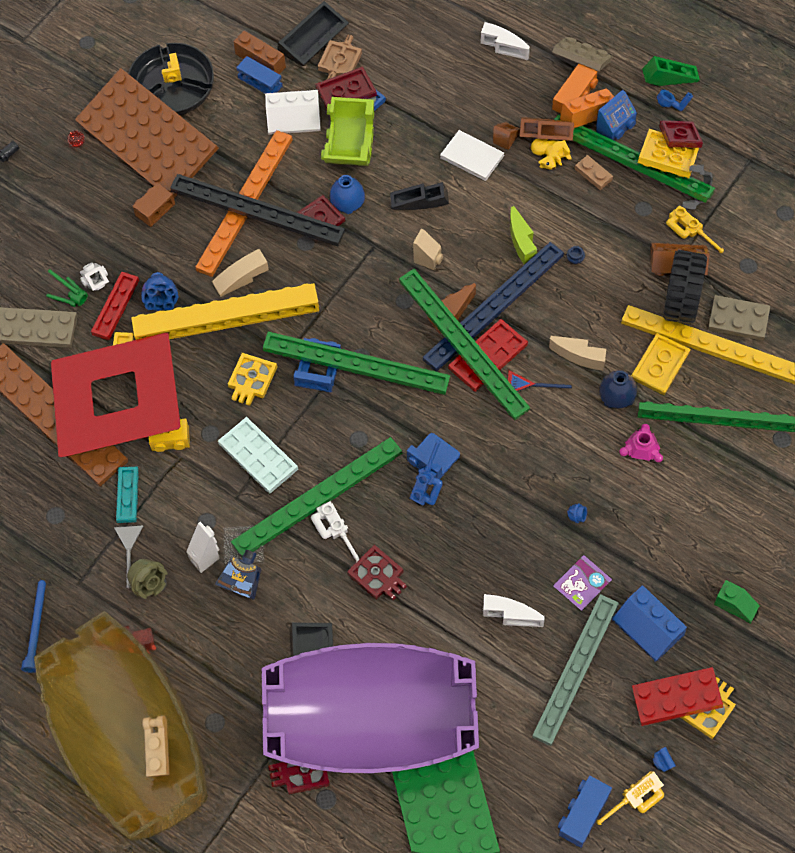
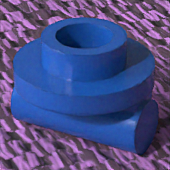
M666 747L654 753L655 758H653V762L658 770L661 769L666 772L676 766Z

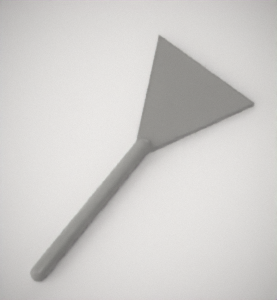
M143 526L114 528L127 550V573L131 567V549ZM127 579V588L129 589L131 586Z

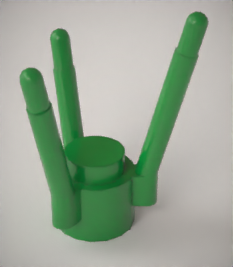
M48 270V273L70 289L68 293L70 300L46 294L48 298L70 304L73 307L76 305L81 306L85 303L88 297L87 292L82 290L69 277L66 278L68 281L66 282L52 270Z

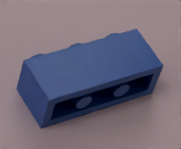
M590 775L587 781L582 780L577 790L580 792L578 798L571 800L567 808L570 810L567 818L563 816L558 825L560 829L559 836L582 848L611 793L612 787Z

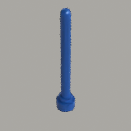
M44 580L38 582L28 654L25 660L22 661L21 670L27 673L38 671L39 663L35 656L46 587Z

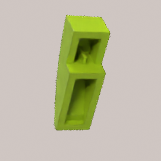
M513 206L511 207L510 215L511 237L516 252L525 265L537 254V248L533 244L534 232Z

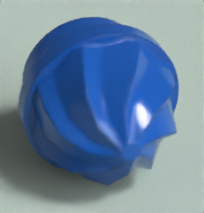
M579 503L570 506L567 511L569 519L575 523L584 522L587 517V507Z

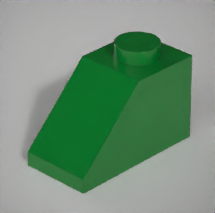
M725 580L714 603L715 606L750 624L760 606L745 589Z

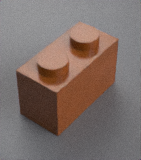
M157 183L149 188L142 198L136 200L133 205L135 216L152 227L175 205L174 196Z

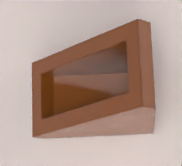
M507 122L495 125L493 129V144L509 150L519 135L520 128Z

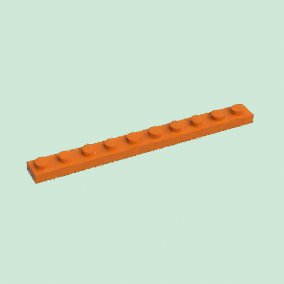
M276 130L239 194L258 200L293 140L291 135ZM228 211L197 263L196 271L213 277L246 221V216Z

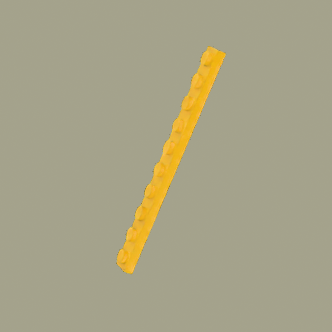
M628 305L622 318L621 324L652 335L658 333L689 348L795 384V363L678 322L667 321L659 315Z

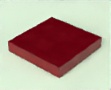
M660 121L659 127L668 147L702 148L703 142L694 122Z
M324 195L297 212L336 226L345 222V217Z

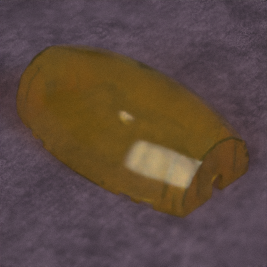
M103 611L75 630L76 634L79 635L77 638L68 640L63 637L34 656L37 683L41 687L42 695L40 697L45 705L46 718L50 730L75 780L87 797L91 798L95 803L96 808L110 820V823L115 828L120 830L129 840H140L152 837L182 822L207 801L208 792L205 772L197 739L189 717L163 669L127 628L110 614ZM165 715L167 719L169 775L146 777L143 718L151 717L155 719L157 716ZM153 727V733H158V727Z

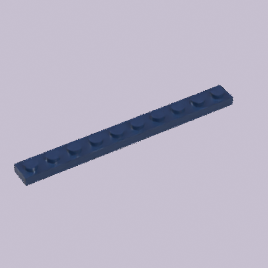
M549 242L460 324L474 338L563 257L564 252ZM444 337L423 356V361L437 372L458 352Z

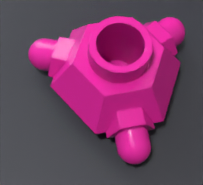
M643 424L639 431L636 430L625 442V447L619 451L621 456L631 455L632 458L648 461L654 459L656 462L663 460V456L659 453L660 446L654 433H651L648 424Z

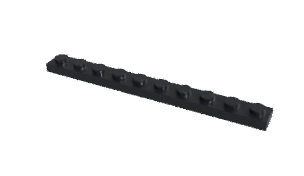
M180 174L176 175L170 187L173 193L337 247L345 233V228Z

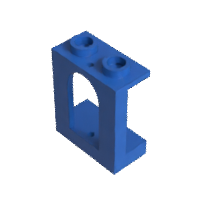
M304 338L306 341L341 349V345L333 341L324 342L315 338ZM300 360L298 371L295 370L294 373L295 386L332 392L337 369L328 367L326 376L308 373L311 362Z

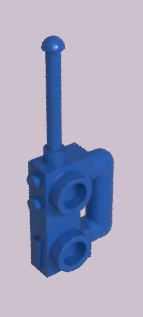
M439 439L435 441L436 443L428 465L419 469V475L416 477L417 480L410 495L411 500L421 505L426 503L434 505L443 485V482L436 478L437 473L431 471L432 462L439 444H441ZM434 485L429 496V494L426 493L428 486Z

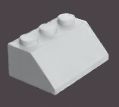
M318 90L265 94L268 135L274 134L276 130L283 133L321 131Z

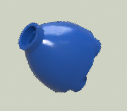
M343 175L332 185L330 202L337 210L351 214L364 203L365 193L363 187L355 178Z
M154 273L143 285L141 292L142 302L147 310H172L178 300L177 287L170 278L162 273Z

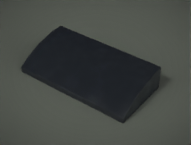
M323 1L278 42L277 50L295 63L304 66L330 40L338 35L349 22Z
M292 622L290 626L291 657L305 652L333 647L332 623Z

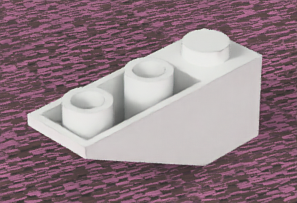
M199 522L187 549V555L189 560L202 573L220 558L218 554L219 548L216 545L217 541L213 537L215 535L208 525L205 527Z

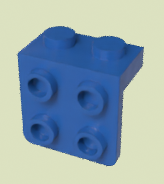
M430 433L417 448L412 445L408 448L407 461L418 469L426 467L434 449L435 441L439 439L441 444H439L432 462L431 471L437 473L436 478L441 479L460 457V452L434 433Z

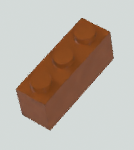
M245 30L233 41L235 54L242 59L248 56L278 74L286 68L283 53Z

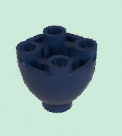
M613 371L603 378L599 387V394L605 406L609 408H624L634 403L637 396V385L629 373Z

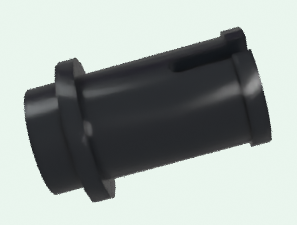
M11 141L2 150L0 149V161H8L9 157L20 149L17 143Z

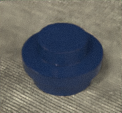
M573 246L567 251V259L573 264H579L585 258V252L579 246Z

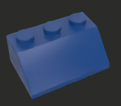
M643 585L627 599L612 618L654 661H658L685 635L687 629Z

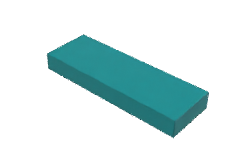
M119 467L117 523L137 522L138 467Z

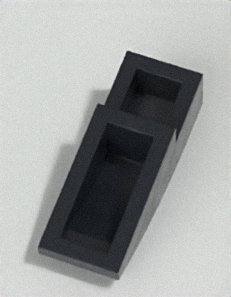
M443 182L427 187L422 183L390 193L393 210L428 209L449 204L448 190Z

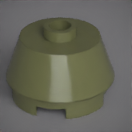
M140 559L129 568L127 579L133 593L147 599L146 596L152 594L156 596L164 589L166 585L164 579L167 571L159 562Z

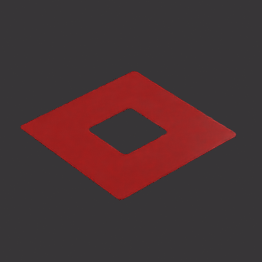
M168 333L55 359L51 362L59 457H66L178 430L181 427ZM134 372L138 406L110 414L94 416L91 383L95 380Z

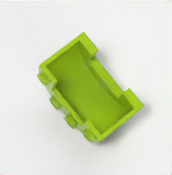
M332 97L331 104L327 106V115H330L331 118L330 129H327L326 138L329 141L325 144V149H322L321 160L328 164L369 166L374 133V100Z

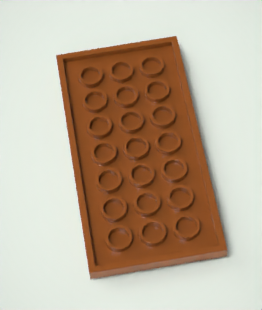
M122 68L118 70L75 119L77 123L154 186L158 183L169 192H171L170 187L177 174L193 178L219 149L217 145ZM171 192L174 198L178 195L176 193Z

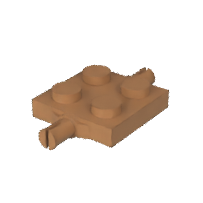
M348 34L344 42L329 41L318 64V71L329 73L326 80L355 70L362 55V49L351 45L354 39L352 35Z

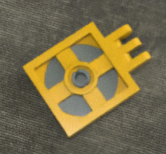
M242 353L228 382V387L235 389L232 400L236 401L240 395L239 402L244 403L247 397L246 405L250 406L254 396L264 398L276 372L277 364Z
M716 677L717 684H718L719 681H720V679H719L718 677ZM724 681L719 687L724 708L680 717L712 740L736 706V704L728 700L734 688L730 686L727 692L723 691L727 685Z

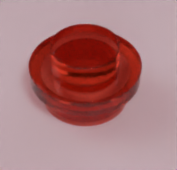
M77 130L70 132L67 138L68 144L71 147L82 146L85 142L84 134Z

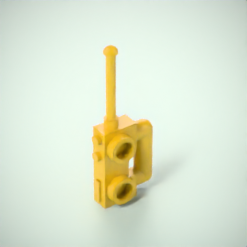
M678 206L669 214L666 224L681 238L685 239L688 236L692 238L698 233L713 245L719 253H723L724 249L720 248L703 233L702 223H699L696 218L692 217L685 208ZM679 222L680 224H682L685 227V230H683L676 223Z
M650 771L637 783L630 785L629 789H625L622 794L624 796L622 801L599 820L597 819L596 823L601 825L603 821L628 803L631 808H637L640 813H645L664 797V792L661 789L663 784L655 772ZM651 790L654 794L643 803L641 798Z

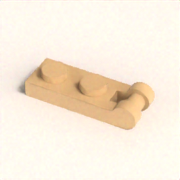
M165 715L157 716L155 719L151 717L143 718L146 777L169 775L167 719ZM153 727H158V733H153Z

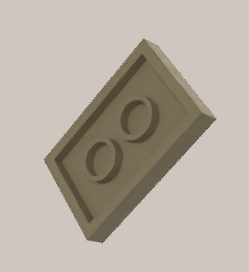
M565 37L554 46L552 53L597 71L602 70L609 64L612 55H609L607 51L594 49L590 44L579 43L572 37Z
M715 295L708 330L764 341L770 306Z

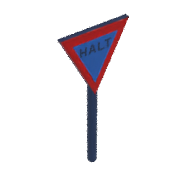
M510 370L508 373V381L517 392L531 386L572 388V385L533 383Z

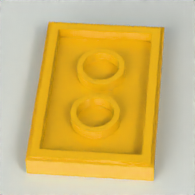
M657 333L631 376L636 382L665 395L691 349Z

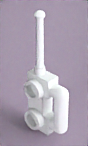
M329 501L318 507L317 513L311 516V520L321 537L327 539L332 536L333 539L341 536L357 562L359 557L346 537L348 527L344 525V520L340 518L334 505ZM326 518L331 527L326 530L320 519Z

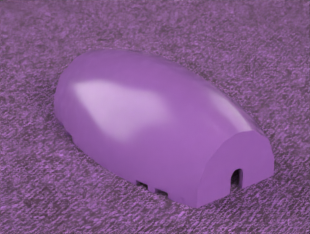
M362 643L322 648L267 665L262 668L263 755L289 764L322 771L380 773L424 767L468 753L479 748L478 715L475 708V698L477 697L475 661L456 654L414 645Z

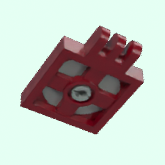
M373 545L347 571V575L376 600L384 593L393 601L396 596L391 591L399 595L401 590L397 585L403 590L407 587L399 579L404 570L376 545Z
M286 762L268 766L269 771H278L270 774V779L279 778V780L271 782L272 787L287 785L289 795L330 786L327 771L305 768Z

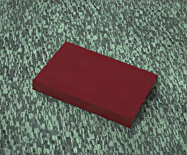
M364 67L315 84V88L318 90V94L326 109L328 104H331L332 97L369 99L377 96V91Z

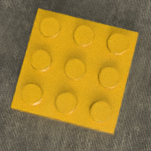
M649 129L637 163L660 169L663 172L677 174L680 177L690 178L692 171H689L691 165H694L699 148L668 147L662 132Z

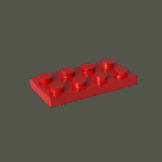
M502 319L475 341L499 371L528 345V341ZM460 355L448 365V369L474 392L484 385Z
M713 667L632 685L642 726L724 708Z

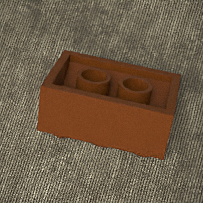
M651 243V271L655 275L664 276L666 273H671L674 254L677 250L705 254L707 256L705 275H708L710 253L706 245Z

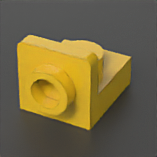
M176 53L169 54L168 69L162 70L165 83L182 80Z

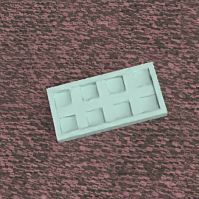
M247 417L218 440V444L269 494L298 470V466Z

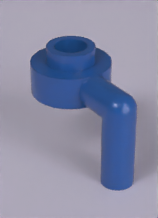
M661 90L657 95L658 103L661 106H672L678 111H683L693 98V95L688 92L679 103L675 100L674 95L667 90Z

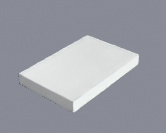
M458 130L440 154L441 159L484 181L488 179L504 157V152Z

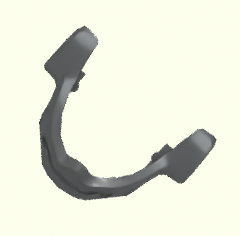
M695 164L690 166L689 171L698 172L700 175H703L704 181L702 182L712 186L713 175L711 172L704 170V165ZM695 198L683 201L682 207L696 209V206L703 202Z

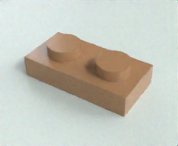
M588 155L575 165V170L599 190L603 189L613 180V176Z

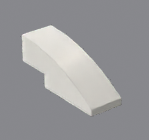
M484 23L481 31V44L494 46L495 53L524 60L529 59L530 47L522 39L497 25Z
M484 594L483 617H502L503 625L544 626V616L527 605L509 598Z

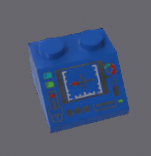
M624 90L598 110L596 132L614 141L616 139L619 140L625 131L632 129L636 124L637 112Z

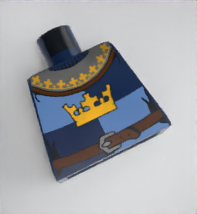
M246 549L242 560L232 557L215 585L254 600L261 574V568L253 565L257 553Z

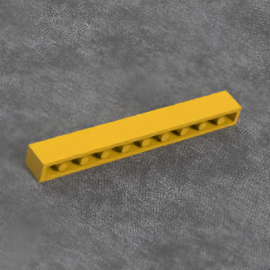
M313 283L292 288L285 287L276 291L269 290L259 294H248L238 298L231 297L227 300L211 301L206 304H194L190 307H177L173 310L157 311L147 315L140 314L131 318L135 340L162 333H168L169 339H175L319 312V303L315 284Z

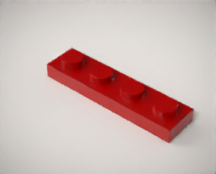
M121 272L91 330L93 336L110 340L139 282L137 276Z

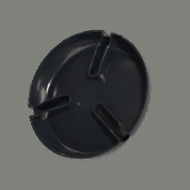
M166 43L167 47L165 48L156 45L147 49L132 63L128 72L131 77L178 115L189 113L203 104L213 87L214 72L210 60L202 51L183 43ZM176 53L182 80L165 83L162 70L168 69L169 54Z

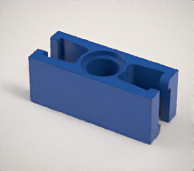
M248 56L236 67L237 71H239L238 78L265 94L277 93L283 86L280 82L282 79L281 75Z

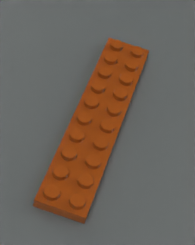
M4 343L1 344L0 393L58 447L53 389ZM114 445L68 456L98 486H102L118 471L119 467H123L129 462Z

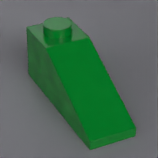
M656 56L642 68L645 82L658 86L694 83L700 80L696 66Z

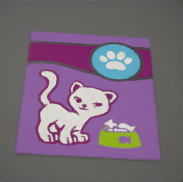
M583 555L554 584V587L582 611L612 579Z

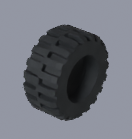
M684 250L675 251L663 312L665 320L690 325L695 323L707 265V256L705 254Z

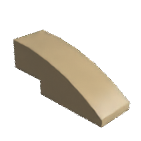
M257 249L229 266L212 283L220 297L253 282V277L268 271V263L260 249Z
M550 336L549 348L561 357L580 366L604 371L606 349L587 347L588 340Z

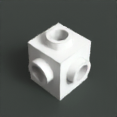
M89 263L83 267L84 270L80 271L82 275L80 280L85 288L88 286L91 290H99L109 282L106 277L108 273L104 266H100L97 263ZM95 273L94 278H90V275Z

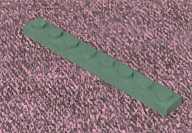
M600 594L532 738L552 746L618 607V602Z

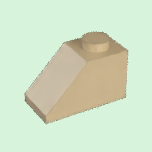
M421 229L413 242L414 263L434 270L443 258L441 246L425 230Z

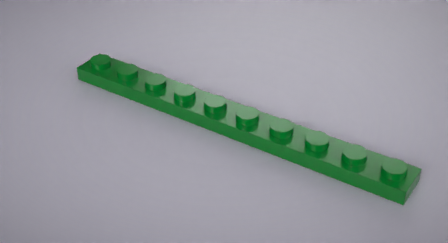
M557 115L554 120H560V115ZM584 126L576 127L573 130V141L706 203L714 193V187L691 176L690 178L680 177L677 174L663 172L660 169L637 163L640 152Z
M412 269L400 277L399 282L513 420L515 421L530 410L529 405L418 272Z
M269 331L263 345V351L444 395H446L450 375Z
M649 401L640 402L637 418L795 432V417L787 414L772 415L767 412L751 413L746 410L739 412L731 411L730 409H712L710 407L696 408L690 405L675 406L670 403L654 404Z
M391 437L232 540L231 544L241 558L246 549L252 552L256 551L315 512L318 507L332 501L402 455V450Z

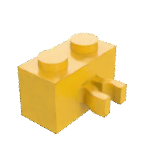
M180 419L181 427L178 430L149 436L151 450L163 452L168 449L183 450L184 448H190L187 419Z

